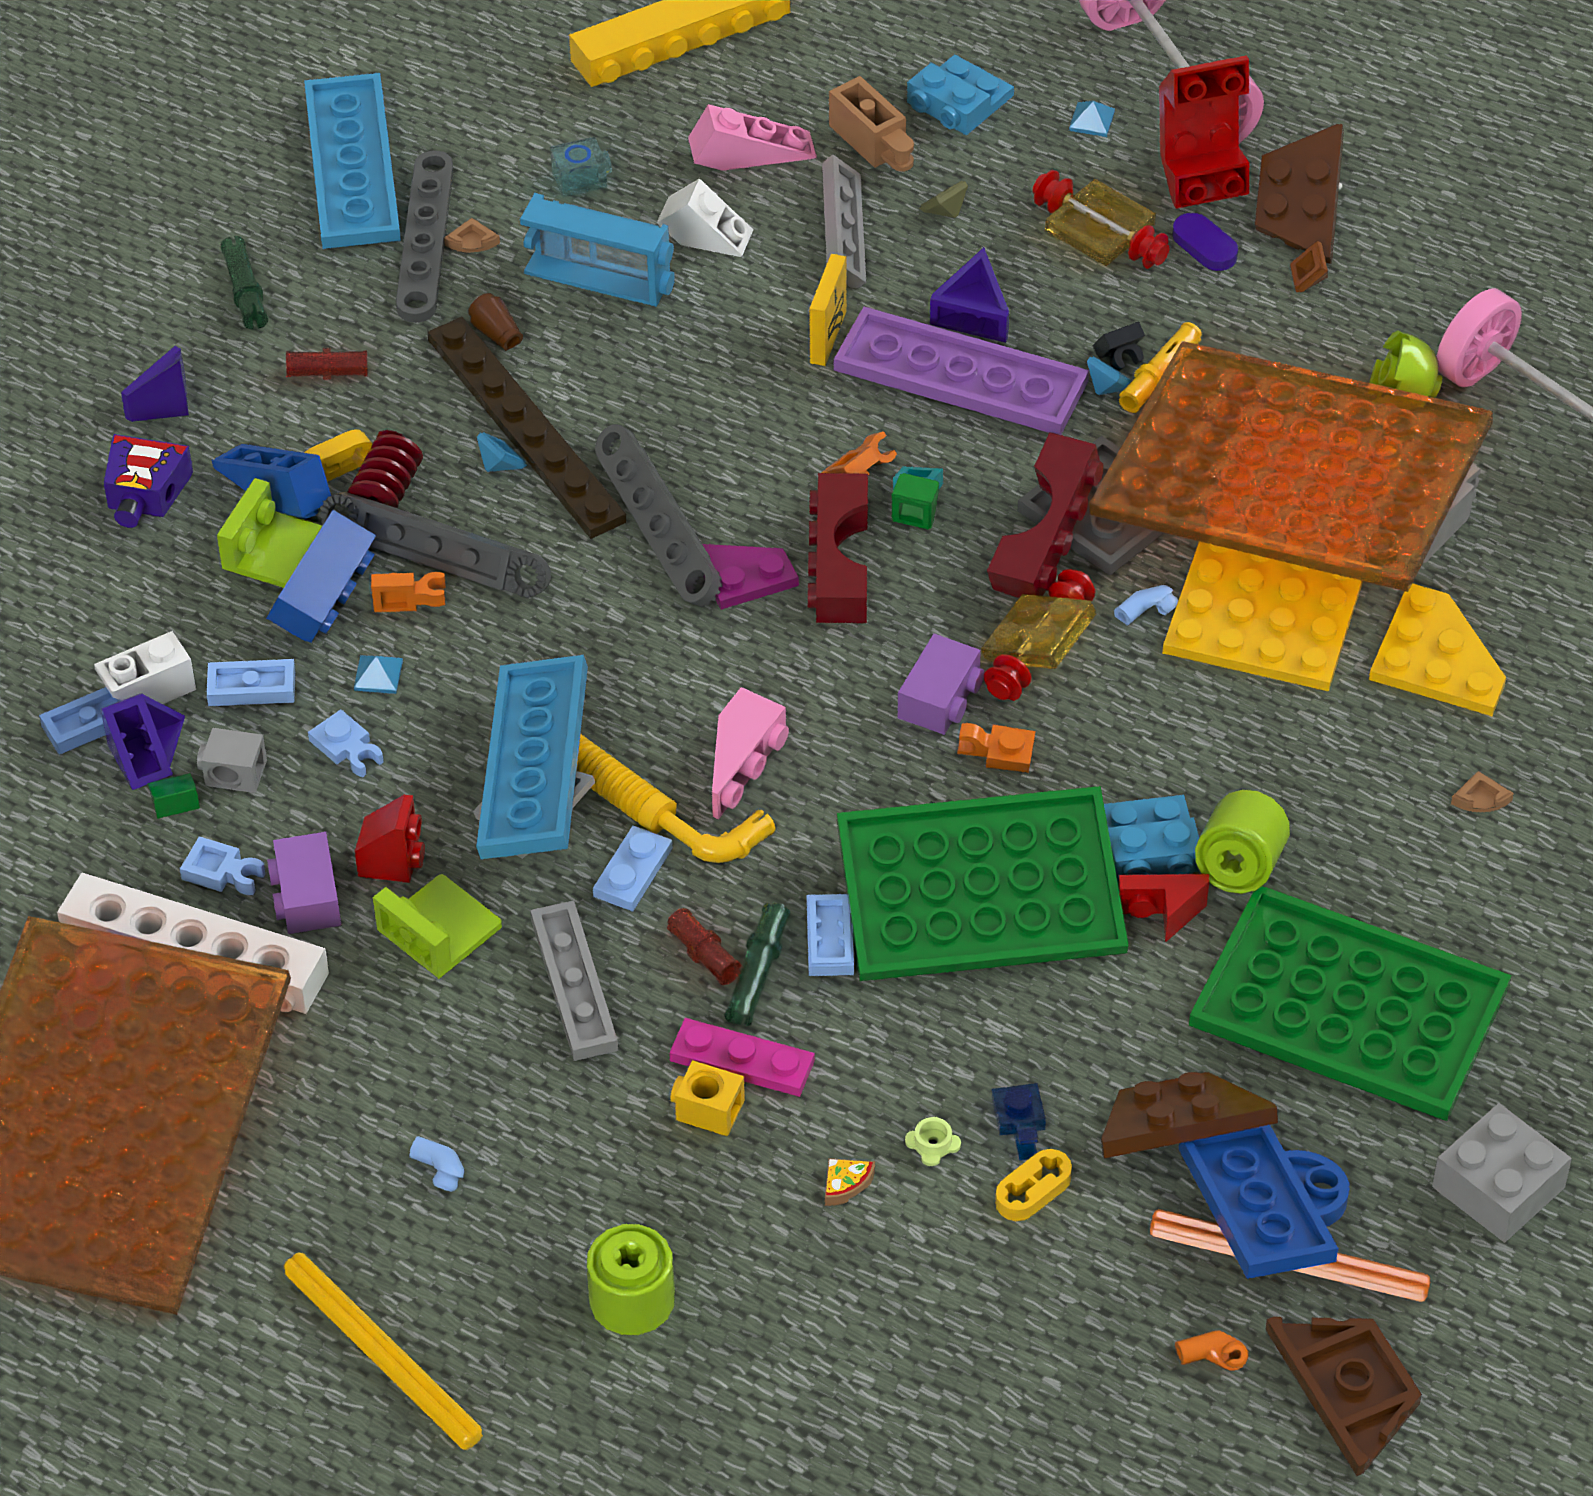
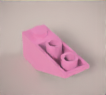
M710 104L707 105L688 137L694 163L722 171L815 159L817 157L810 131L798 126H788L773 122L765 117H755L737 112L731 108H721Z
M742 687L718 715L712 784L713 817L719 819L728 807L734 809L738 805L746 783L750 778L756 780L762 774L767 756L773 749L778 751L783 747L789 733V728L786 726V707Z

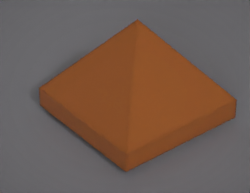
M1319 241L1311 245L1290 263L1296 292H1304L1328 278L1323 247Z

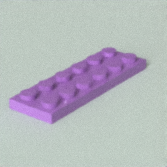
M864 306L834 358V371L1059 435L1062 434L1089 380V370Z

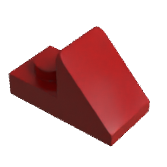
M1209 874L1119 875L1118 888L1123 914H1131L1137 918L1149 917L1152 914H1163L1165 942H1167L1207 906Z

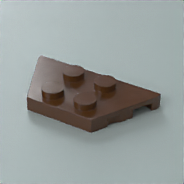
M1335 124L1262 155L1255 218L1257 231L1272 238H1279L1286 245L1297 250L1302 249L1306 251L1311 245L1319 241L1322 243L1326 263L1330 264L1333 257L1342 161L1343 124Z
M1188 1072L1175 1079L1160 1082H1140L1134 1087L1119 1090L1101 1138L1102 1154L1105 1159L1278 1123L1277 1106L1275 1103L1210 1072Z
M1282 1317L1268 1318L1265 1328L1268 1335L1356 1476L1363 1474L1420 1405L1421 1392L1374 1319L1350 1318L1346 1321H1337L1332 1318L1312 1317L1311 1324L1282 1323Z

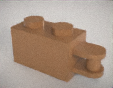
M859 76L829 91V126L874 168L884 163L889 164L894 170L901 172L908 171L913 167L914 158L910 153L914 150V141L906 134V117L869 83Z

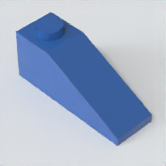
M241 444L211 460L214 469L245 491L254 478L270 482L272 501L275 502L276 506L275 511L299 519L315 516L319 512L318 508L323 505V501L331 496L320 456L316 454Z

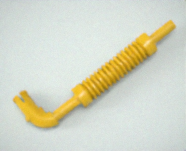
M580 734L576 771L594 777L595 783L591 789L648 831L658 834L662 829H665L690 847L693 856L713 863L730 862L737 858L743 859L749 855L750 850L775 832V824L772 818L766 814L759 820L764 815V811L757 810L729 833L725 831L719 837L708 833L701 835L675 816L676 802Z

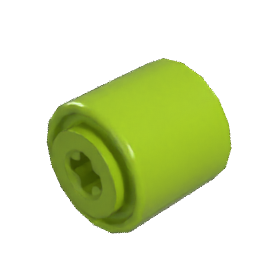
M1239 790L1227 794L1217 803L1195 846V862L1201 874H1209V882L1225 892L1244 894L1260 888L1268 881L1290 836L1289 820L1284 809L1273 798L1259 791Z
M622 1224L607 1229L594 1240L587 1253L589 1303L595 1319L607 1330L621 1335H641L658 1328L668 1319L674 1308L673 1254L667 1240L656 1230L640 1224Z

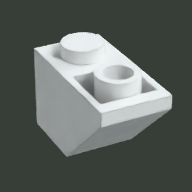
M700 179L670 195L657 221L660 226L663 224L668 225L669 235L682 246L738 257L743 255L753 232V228Z
M173 631L94 664L101 680L112 697L124 700L143 693L155 701L165 704L196 690L191 658Z

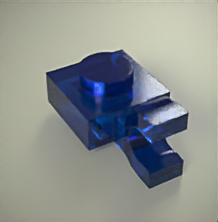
M1038 1084L992 1089V1102L999 1135L1014 1134L1019 1161L1030 1159L1037 1153L1035 1143H1038L1037 1131L1045 1130L1046 1118Z

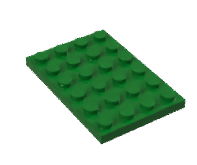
M1101 786L837 813L836 822L853 929L859 981L1126 954L1129 945Z
M1261 886L1256 891H1253L1189 1017V1026L1448 1121L1509 989L1512 975Z

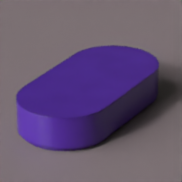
M1198 213L1182 214L1175 219L1172 233L1174 241L1200 264L1215 271L1227 270L1235 265L1238 257L1237 243L1211 220Z

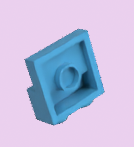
M955 54L940 67L931 62L907 82V103L915 111L925 112L938 119L946 128L956 129L965 135H968L1014 96V86Z
M1184 795L1104 804L1117 881H1119V875L1192 874L1193 872L1200 871L1195 862V846L1199 840V835L1194 817L1190 818Z

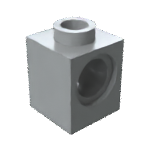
M212 728L207 744L200 745L197 755L198 770H203L205 786L256 793L267 762L262 734Z

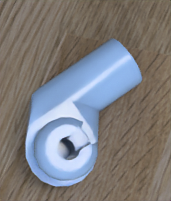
M1160 585L1133 593L1114 610V615L1117 619L1129 625L1154 605L1160 614L1166 615L1176 608L1178 599L1172 594L1173 589L1169 586Z
M417 1136L410 1149V1158L437 1169V1173L433 1178L434 1186L450 1192L455 1191L458 1187L459 1178L464 1176V1168L457 1153L447 1146Z

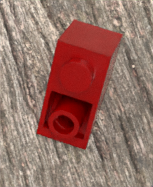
M404 794L364 817L355 848L358 877L410 883L414 868H422L425 844L418 841L421 833L422 817L420 814H415L413 795Z

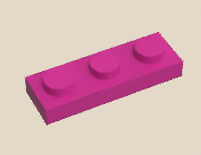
M684 1018L669 1053L671 1062L690 1066L693 1060L744 1076V1082L798 1097L801 1096L815 1062V1053L688 1018Z

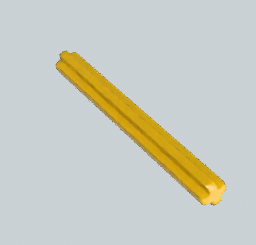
M298 1252L292 1258L287 1259L284 1264L285 1275L461 1449L468 1450L482 1439L481 1426L305 1254Z

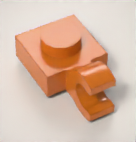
M885 432L871 434L866 437L860 447L847 452L821 473H864L869 476L868 468L874 464L891 462L897 453L895 450H891L881 454L878 449V443L886 437Z
M431 572L424 575L418 581H415L414 573L371 574L374 612L416 611V605H428L431 607L445 605L444 590H440L446 588L445 573Z
M962 723L957 754L987 757L986 768L1029 773L1036 731L993 725L991 734H988L976 724Z

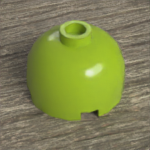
M1399 330L1393 332L1383 345V348L1389 349L1384 361L1377 359L1373 367L1369 395L1378 391V400L1370 406L1386 413L1401 415L1415 412L1424 406L1429 397L1435 398L1442 385V376L1438 374L1439 366L1435 352L1423 340ZM1387 387L1394 389L1393 393L1388 391L1384 395L1382 394Z

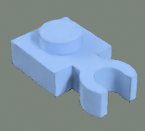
M341 709L308 732L309 741L335 764H339L346 758L350 760L351 770L357 776L364 777L366 775V767L360 762L361 760L370 758L379 765L383 763L381 749L374 744L368 743L370 742L369 733Z
M199 836L180 867L182 880L222 892L226 884L230 883L235 886L238 892L245 895H254L256 891L254 880L246 878V876L255 875L264 878L265 868L264 863L259 859L244 858L241 860L239 848Z

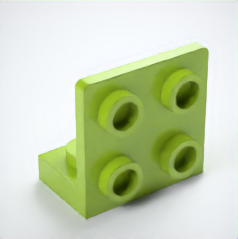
M254 478L217 534L222 569L284 588L323 525L276 512L275 502L272 501L270 482Z
M443 874L436 876L409 899L403 896L399 898L387 887L373 897L377 930L438 979L502 928V922L498 916Z

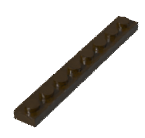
M463 317L427 331L428 341L590 539L626 523V513Z

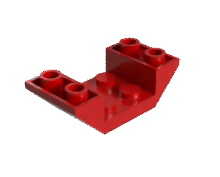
M1247 55L1173 69L1159 86L1160 156L1175 209L1249 194V161L1239 148V96L1249 94V58Z

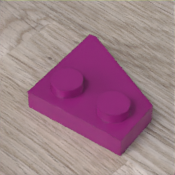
M702 544L711 558L710 561L722 578L720 580L722 587L718 589L720 593L715 595V600L720 610L799 586V577L783 548Z

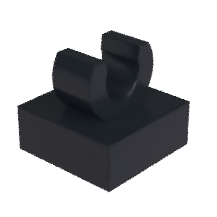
M1138 321L1103 334L1092 346L1099 359L1111 355L1110 365L1117 371H1120L1125 367L1121 358L1123 353L1128 354L1135 364L1143 361V352L1136 344L1145 337V333Z

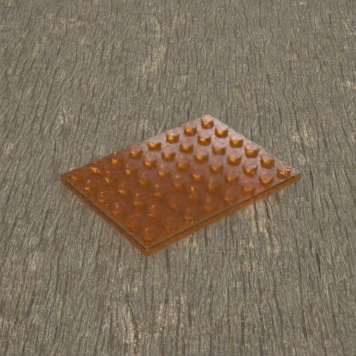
M1182 341L1089 503L1090 515L1408 592L1493 423V411Z
M28 916L0 990L1 1276L175 1315L178 1314L291 981L289 970Z

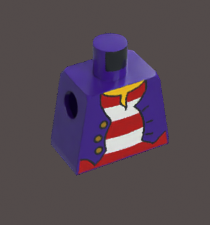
M114 434L104 477V489L108 508L116 510L114 519L118 524L123 527L133 528L137 526L142 514L158 517L165 516L192 476L193 467L189 446Z

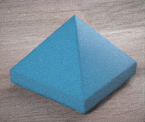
M1095 101L1078 102L1069 131L1107 137L1115 108Z
M1094 356L1093 358L1089 357L1087 364L1095 393L1098 395L1123 391L1131 383V379L1109 364Z
M480 432L477 436L483 464L487 472L522 469L527 466L526 461L505 441L487 433Z
M360 655L354 691L396 694L403 658Z

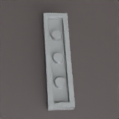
M832 155L822 163L826 261L828 262L831 254L847 256L846 285L852 289L860 288L866 283L861 174L835 155Z
M574 900L530 910L531 922L573 1060L577 1061L618 1051L616 1033Z

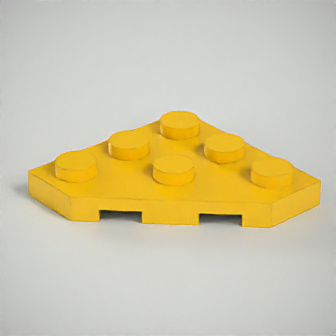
M1408 582L1371 667L1369 680L1493 716L1505 686L1506 676L1448 593Z

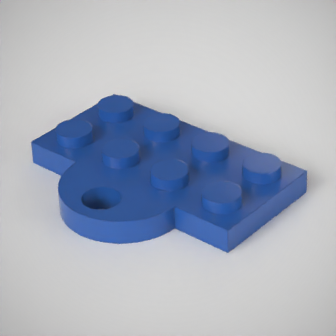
M1270 1125L1179 1143L1178 1149L1247 1279L1336 1262L1338 1247L1327 1226L1335 1223L1342 1217L1346 1210L1349 1196L1348 1178L1336 1163L1322 1155L1309 1151H1284ZM1325 1183L1333 1188L1322 1189L1313 1184Z

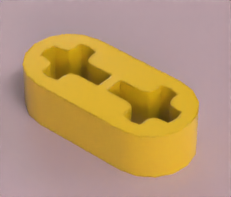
M354 429L320 443L304 453L320 456L328 482L361 467L373 443L364 432Z
M1045 1149L1033 1155L998 1184L995 1199L997 1211L1001 1216L1012 1221H1022L1033 1216L1070 1185L1072 1175L1071 1160L1066 1154L1055 1149ZM1045 1167L1048 1170H1053L1057 1167L1059 1168V1176L1056 1177L1050 1173L1042 1178V1168ZM1026 1191L1025 1203L1019 1200H1014L1011 1203L1008 1202L1009 1193L1017 1197Z

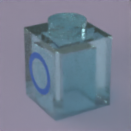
M595 136L550 146L552 174L563 198L607 188V174L612 173L611 161L607 150L601 151Z

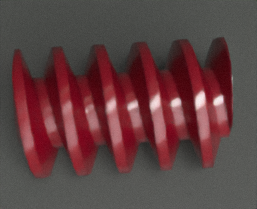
M379 431L347 492L398 508L399 501L403 499L405 490L408 489L411 483V478L415 476L417 467L420 466L423 460L422 451L414 442L396 431Z

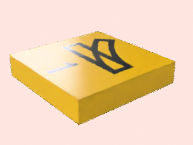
M830 255L809 308L811 364L826 366L845 317L847 256Z

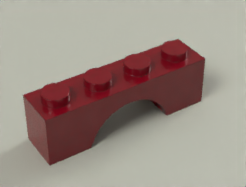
M1049 432L1034 465L1040 488L1052 498L1050 509L1041 522L1033 528L1019 534L1002 536L987 569L993 590L1036 604L1041 603L1045 591H1049L1051 584L1056 581L1057 564L1061 555L1066 556L1071 548L1073 528L1077 520H1083L1088 507L1087 497L1092 486L1099 484L1104 468L1103 463L1100 462L1096 444Z
M818 473V490H810L809 514L817 515V521H809V546H817V552H808V577H816V583H808V608H816V623H867V566L848 559L839 551L838 547L848 537L868 530V474Z

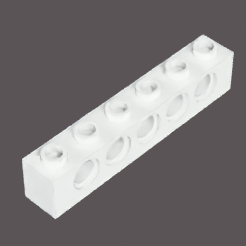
M85 873L80 874L57 911L62 937L66 938L69 943L76 947L86 948L88 945L93 947L100 935L105 932L141 946L146 964L158 973H168L169 971L187 976L190 981L200 986L212 984L228 989L231 994L241 999L254 997L269 1002L272 1007L282 1012L295 1010L306 1014L329 974L326 949Z

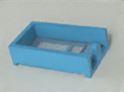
M534 193L520 218V225L530 227L524 238V248L534 249L535 247V252L524 269V274L656 307L663 294L669 295L671 293L675 280L674 272L670 271L674 246L673 243H669L668 225L663 224L659 228L657 225L567 203L560 204L554 200L553 202L544 200V195Z

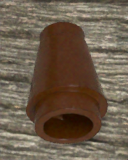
M486 293L479 296L470 305L468 314L471 317V324L505 351L522 342L523 334L519 331L501 297H495L492 293Z

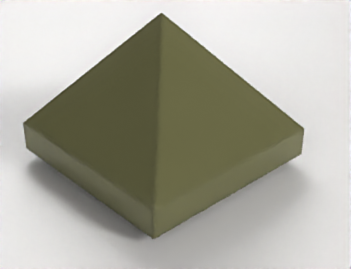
M960 181L921 204L919 209L926 213L956 218L959 215L968 188L966 181Z

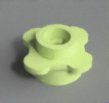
M929 1117L921 1120L917 1124L915 1131H909L906 1134L905 1144L908 1148L915 1149L922 1156L923 1164L936 1166L940 1163V1158L948 1153H956L960 1150L961 1139L957 1135H952V1129L945 1120ZM935 1139L937 1143L930 1144L929 1141Z

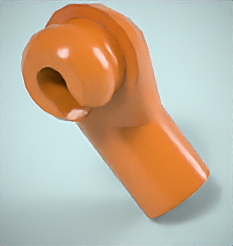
M1220 1330L1175 1342L1176 1352L1182 1365L1206 1359L1224 1369L1233 1371L1242 1368L1248 1360L1246 1346L1236 1338Z

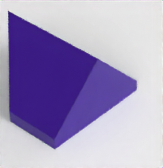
M983 247L932 294L930 298V325L1006 343L1009 330V309L986 250Z
M174 346L121 392L124 414L127 420L134 422L189 415L182 351L179 347Z
M143 693L100 708L108 747L132 790L173 775L170 766L185 715L155 701Z

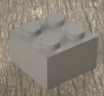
M1498 1103L1438 1156L1432 1187L1505 1243L1565 1188L1572 1158Z

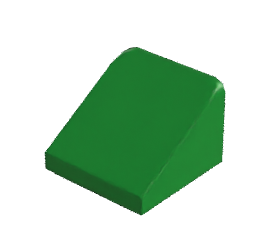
M901 473L892 492L891 519L894 522L928 530L932 528L939 494V482Z
M190 773L148 783L157 819L200 809L197 789Z

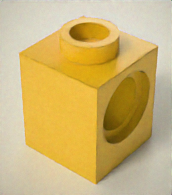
M692 1060L685 1076L679 1075L672 1087L670 1101L675 1103L676 1120L728 1136L745 1101L744 1076Z

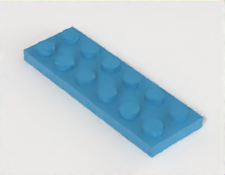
M380 73L304 80L322 248L401 241Z
M584 655L500 666L476 845L480 859L568 849L588 670Z

